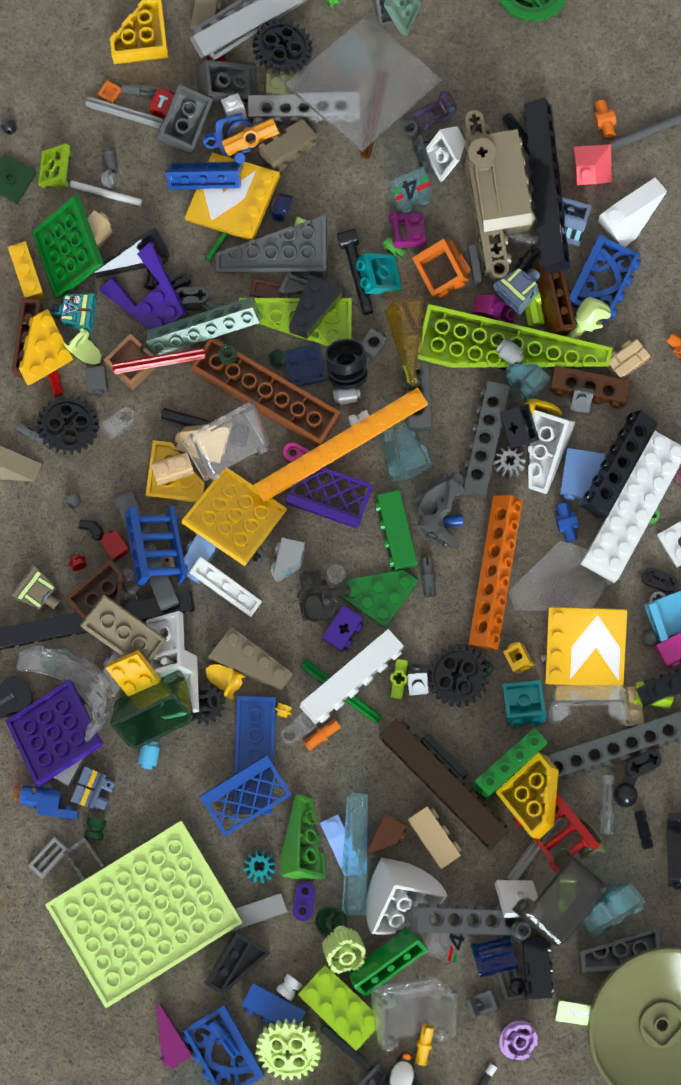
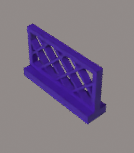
M323 467L318 470L321 472H315V475L303 479L291 487L286 504L359 529L374 485ZM324 473L330 474L333 481L322 485L318 476ZM317 478L321 487L310 491L306 482ZM343 479L347 480L350 488L340 492L336 482ZM304 483L308 493L303 495L295 494L296 487ZM334 484L338 493L328 497L324 488ZM359 486L367 487L366 495L358 498L354 489ZM322 489L326 499L320 502L315 501L312 494ZM352 490L356 500L346 504L342 494ZM340 496L344 505L339 508L333 507L330 500ZM358 502L361 508L359 515L352 514L348 506Z

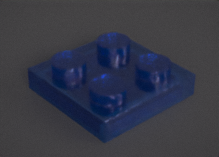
M319 343L282 352L290 383L301 387L328 380Z

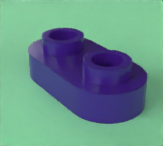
M308 881L300 882L295 890L293 914L300 921L310 919L313 914L315 887ZM304 887H307L309 889V893L307 895L302 894V889ZM305 907L307 910L306 914L301 915L299 909Z

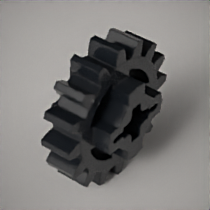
M200 683L198 693L202 691L208 692L206 695H199V699L203 701L208 700L207 703L210 708L205 706L201 708L202 705L199 701V712L191 713L192 722L198 719L199 725H201L202 721L209 725V720L215 723L216 716L222 717L220 710H225V707L221 706V704L226 701L225 699H220L223 693H217V686L212 689L211 683H208L207 687ZM214 697L217 698V708L213 706L212 700ZM205 712L211 713L209 716H201Z

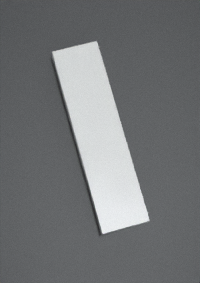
M199 556L189 570L191 575L249 617H252L262 602L201 556Z

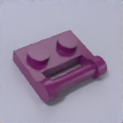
M392 212L389 214V221L392 223L394 236L392 240L393 247L404 248L426 245L422 212L403 214ZM399 223H405L406 238L401 237Z

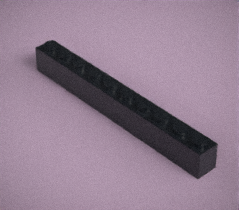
M543 97L525 103L523 117L527 126L525 128V134L528 138L526 146L530 154L528 164L532 170V175L530 176V181L534 188L532 198L536 206L534 208V215L537 219L536 232L539 235L537 245L541 252L539 262L542 269H545L549 274L570 269L571 266L552 106Z

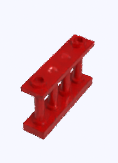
M557 793L556 805L558 807L555 808L554 822L560 817L566 816L570 821L567 823L568 826L544 845L539 839L532 838L551 860L548 864L555 873L559 871L564 875L565 872L560 866L584 847L590 846L594 851L600 845ZM514 817V822L517 824L519 828H521V823L517 820L516 817ZM578 831L582 836L579 838L580 841L555 860L548 851L569 834Z

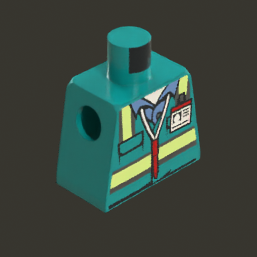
M95 294L65 295L63 304L53 303L52 314L61 315V322L65 326L78 330L83 328L92 333L97 297Z

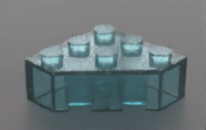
M621 881L575 917L589 936L595 935L597 937L607 927L613 924L616 926L625 919L624 917L640 912L644 908L643 904L646 901L632 882Z

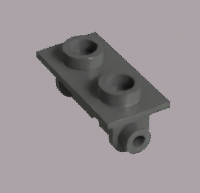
M419 135L412 143L413 151L417 156L419 169L422 170L423 176H426L430 171L435 173L426 151V147L431 141L427 136L422 137Z

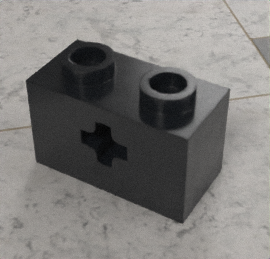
M529 403L500 412L501 421L505 427L507 441L511 449L539 440Z

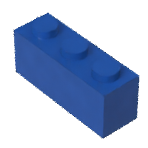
M255 983L252 984L242 1003L245 1006L244 1011L253 1016L255 1013L263 1016L261 1020L268 1024L276 1023L277 1020L284 1024L285 1019L288 1020V1023H292L293 1019H295L296 1025H299L306 1013L300 1007Z

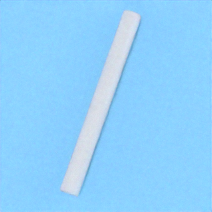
M73 180L70 182V188L140 207L143 199Z

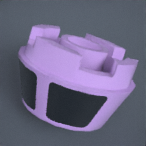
M509 1021L501 1027L498 1036L501 1051L506 1057L511 1059L524 1060L531 1056L530 1053L534 1046L537 1047L538 1038L532 1025L525 1021Z

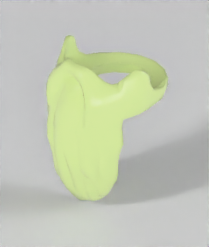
M81 328L80 333L69 342V345L64 343L65 347L81 361L90 365L100 363V350L94 346L93 342L88 340L89 332Z

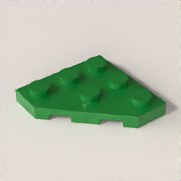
M404 570L352 578L348 580L338 596L386 628L412 592L418 580Z

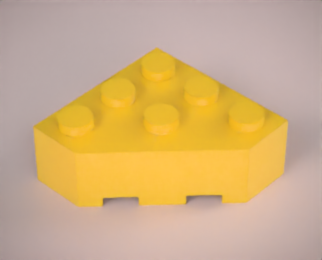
M142 0L136 10L125 19L120 29L110 37L111 54L114 64L169 58L162 0Z
M539 752L496 791V794L529 835L537 839H541L554 827L559 771L546 755Z

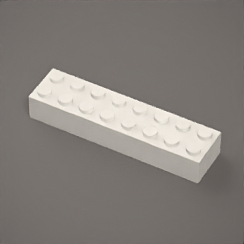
M654 431L608 517L605 518L583 558L582 566L613 583L618 580L681 464L680 444Z

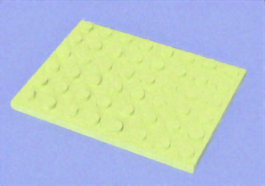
M182 821L45 904L105 1008H108L243 923Z

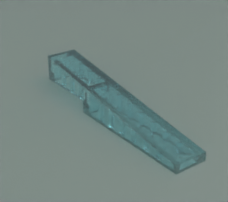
M348 793L342 863V871L345 873L342 912L347 916L366 915L367 793Z

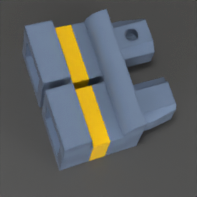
M84 766L78 783L92 788L94 791L77 785L71 802L94 810L96 808L106 810L109 800L100 797L103 790L113 793L116 783L108 779V776Z

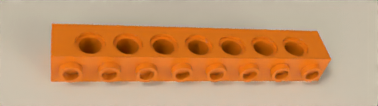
M512 495L493 496L468 643L469 646L482 650H498L523 502V500Z

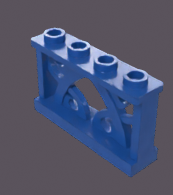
M599 234L569 296L571 306L575 308L580 307L582 301L577 300L578 298L586 299L592 297L602 302L608 301L611 316L608 319L602 320L608 323L610 318L614 319L618 311L615 306L617 302H622L626 292H623L625 285L630 286L634 277L631 273L633 269L637 270L641 263V260L638 259L640 253L606 239L605 236ZM604 246V247H606V248H608V249H610V250H613V251H615V252H617V253L614 254L613 257H612V256H611L605 249H603L602 247ZM619 256H626L630 264L627 267H623L621 263L625 260H620L616 264L615 259ZM598 261H601L603 264L605 261L607 262L603 267L597 266ZM610 267L614 275L615 285L598 291L597 281L590 275V272L599 273ZM621 273H627L622 282ZM592 283L594 285V291H591L592 287L587 288L586 284ZM617 292V295L613 300V298L610 295Z
M226 1005L183 1030L184 1035H182V1038L187 1046L191 1045L193 1048L192 1056L197 1064H202L204 1068L202 1074L207 1082L211 1080L213 1085H221V1079L226 1078L229 1083L231 1079L230 1074H234V1085H239L238 1074L253 1072L254 1077L240 1084L251 1085L265 1076ZM219 1014L222 1017L219 1022L227 1032L231 1033L230 1038L238 1045L240 1050L238 1055L243 1057V1062H238L239 1067L235 1065V1057H231L232 1067L220 1065L212 1061L213 1045L217 1039L205 1023ZM198 1028H205L211 1033L209 1037L206 1034H200L204 1038L202 1042L196 1041L194 1037L195 1031ZM206 1047L205 1058L199 1048ZM211 1069L220 1072L216 1078Z

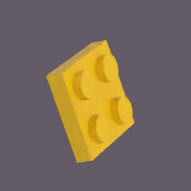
M139 650L114 660L106 666L107 671L127 696L156 685L161 679Z

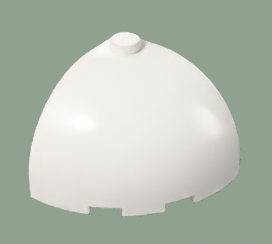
M381 857L371 878L367 893L366 918L372 934H395L396 930L407 928L411 925V908L418 907V904H430V908H437V904L444 902L447 893L434 877L422 869L402 861Z

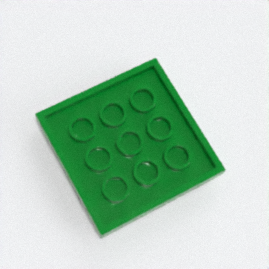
M79 196L70 198L31 232L55 299L62 298L104 264Z

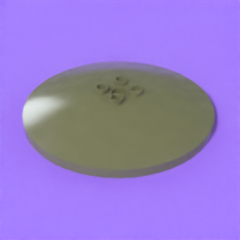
M662 947L638 953L618 965L599 987L589 1011L587 1037L594 1065L608 1085H681V948ZM665 1020V1027L657 1029L658 1021Z

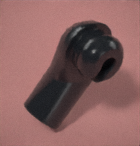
M89 520L79 521V529L90 530L94 540L99 541L102 539L104 530L98 522Z

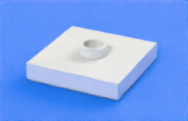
M496 880L495 888L504 917L542 916L543 912L533 880Z

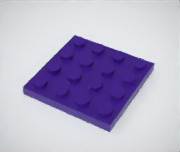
M70 679L6 720V724L37 786H41L104 745L73 681Z

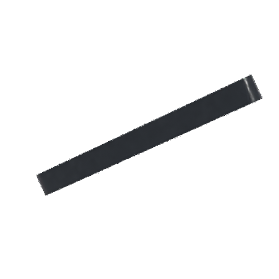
M192 591L175 593L179 605L162 612L156 597L123 603V608L143 622L149 618L177 611L185 613V611H195ZM78 613L0 628V650L14 648L15 645L34 644L35 641H38V643L49 641L55 637L57 639L69 637L74 633L79 635L89 632L80 626L84 619Z

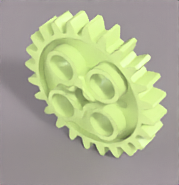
M285 1019L284 1024L277 1020L276 1026L270 1023L269 1028L264 1027L263 1033L259 1034L256 1045V1054L259 1055L258 1061H263L262 1068L268 1067L267 1073L274 1071L275 1077L282 1074L283 1080L286 1078V1075L289 1076L290 1080H293L294 1075H296L298 1079H301L302 1073L308 1076L309 1070L313 1072L315 1066H318L322 1045H319L320 1038H315V1031L309 1032L310 1026L303 1028V1022L296 1025L295 1019H293L292 1023H288V1020Z

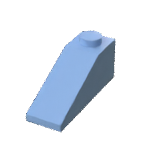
M336 815L321 822L320 825L345 878L363 870L339 816Z

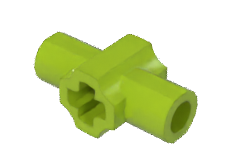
M396 659L395 670L390 677L392 683L390 698L403 699L404 686L408 684V676H406L408 661ZM398 675H402V679H404V682L401 681V684H397L396 680H394V678H398Z

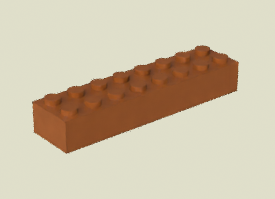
M215 338L208 339L203 347L205 348L206 358L195 360L191 366L194 375L318 447L326 442L341 418L340 411Z

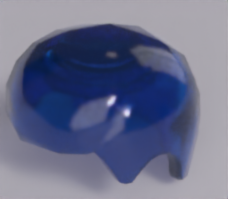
M278 194L272 200L270 211L275 221H285L284 215H287L293 196Z

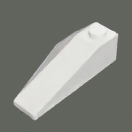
M653 178L602 213L598 223L615 243L626 247L638 237L667 190L656 178Z

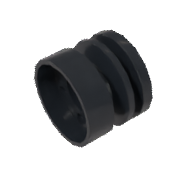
M341 339L327 347L325 356L330 383L338 389L344 390L361 386L368 377L364 346L353 339Z

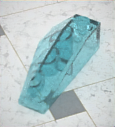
M405 419L381 433L385 463L393 483L410 480L433 466L425 445L419 443L415 437L416 433L405 424Z

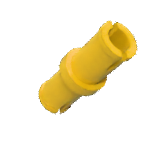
M429 1023L422 1024L420 1039L417 1040L416 1044L418 1049L414 1062L420 1066L427 1065L429 1050L432 1049L433 1045L431 1040L435 1027Z

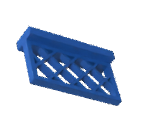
M266 754L201 794L200 798L225 837L290 797L291 793ZM269 767L274 773L272 782L261 779L263 771ZM260 773L259 779L253 778ZM250 779L258 781L255 792L244 790L246 782ZM260 782L271 784L269 795L258 793ZM273 786H281L286 794L279 798L271 796ZM230 791H241L239 803L227 800ZM243 792L255 795L252 806L241 803ZM257 795L268 798L265 807H255ZM216 800L224 802L222 813L213 811L210 804ZM226 803L238 805L235 816L224 814ZM240 806L251 808L250 816L246 819L238 817ZM223 816L234 819L233 827L226 831L222 826Z

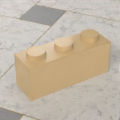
M427 806L407 821L441 870L461 856L459 854L461 849L456 841L451 842L448 835H450V832L444 824L440 826L437 821L439 816L433 808L429 809Z

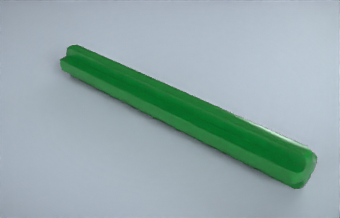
M307 659L301 665L304 671L322 684L331 678ZM356 695L352 698L348 696L344 700L373 723L377 724L381 720L382 715Z

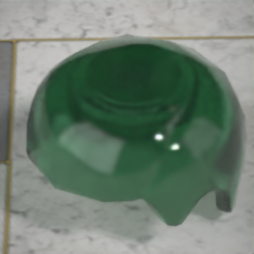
M326 906L318 911L315 917V926L320 934L325 936L331 935L330 933H333L337 926H345L346 928L347 916L337 907Z

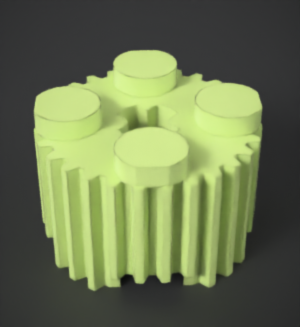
M337 926L334 932H331V935H327L328 938H325L322 942L327 963L330 965L331 970L337 972V974L347 970L350 971L351 969L359 970V967L365 964L364 958L366 955L362 939L355 930L345 928V926Z

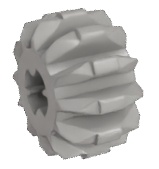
M507 446V451L500 448V454H495L497 460L493 461V465L498 466L495 471L500 472L502 470L501 477H504L506 473H508L509 479L512 478V473L518 477L519 471H524L525 468L522 464L526 463V459H521L524 453L520 452L517 454V447L514 448V451H511L510 446ZM507 459H509V461L511 459L513 460V464L511 466L510 463L509 465L506 464Z

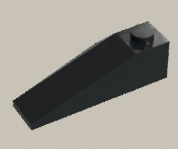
M155 227L134 240L136 243L133 246L122 248L116 258L112 256L105 260L104 264L93 272L94 276L100 278L147 268L137 253L152 241L157 255H160L163 261L162 265L165 264L170 255L157 228Z

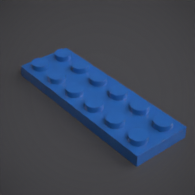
M237 696L234 774L266 754L274 765L276 710L274 708H276V697ZM270 767L263 771L262 780L272 782L273 771ZM260 773L253 778L259 779ZM248 780L244 790L255 792L258 781ZM260 782L258 793L269 795L271 784ZM233 790V802L239 803L241 791ZM243 792L241 803L252 806L255 795ZM257 795L255 807H265L268 798ZM233 804V814H236L238 805ZM240 806L238 814H250L251 808ZM272 808L261 815H272Z

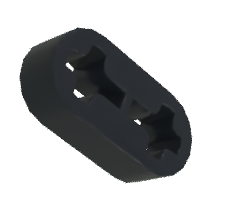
M647 568L641 576L642 582L645 585L667 593L673 592L678 585L675 576L654 568ZM652 572L653 577L658 578V581L654 579L651 582L647 581L648 577L645 574L648 575ZM668 579H671V583L674 584V586L666 588V584L660 581H667Z

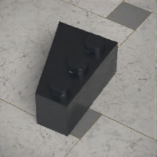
M234 931L204 983L223 995L271 952L239 932Z

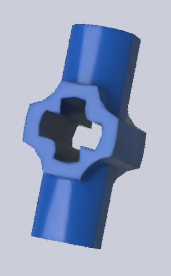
M568 502L556 505L559 516H556L555 519L559 533L563 532L565 542L578 540L575 529L579 527L575 512L571 513Z

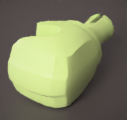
M586 298L576 312L577 328L570 331L567 337L579 339L585 331L592 332L594 329L602 328L603 325L599 319H608L611 316L609 306L598 299Z

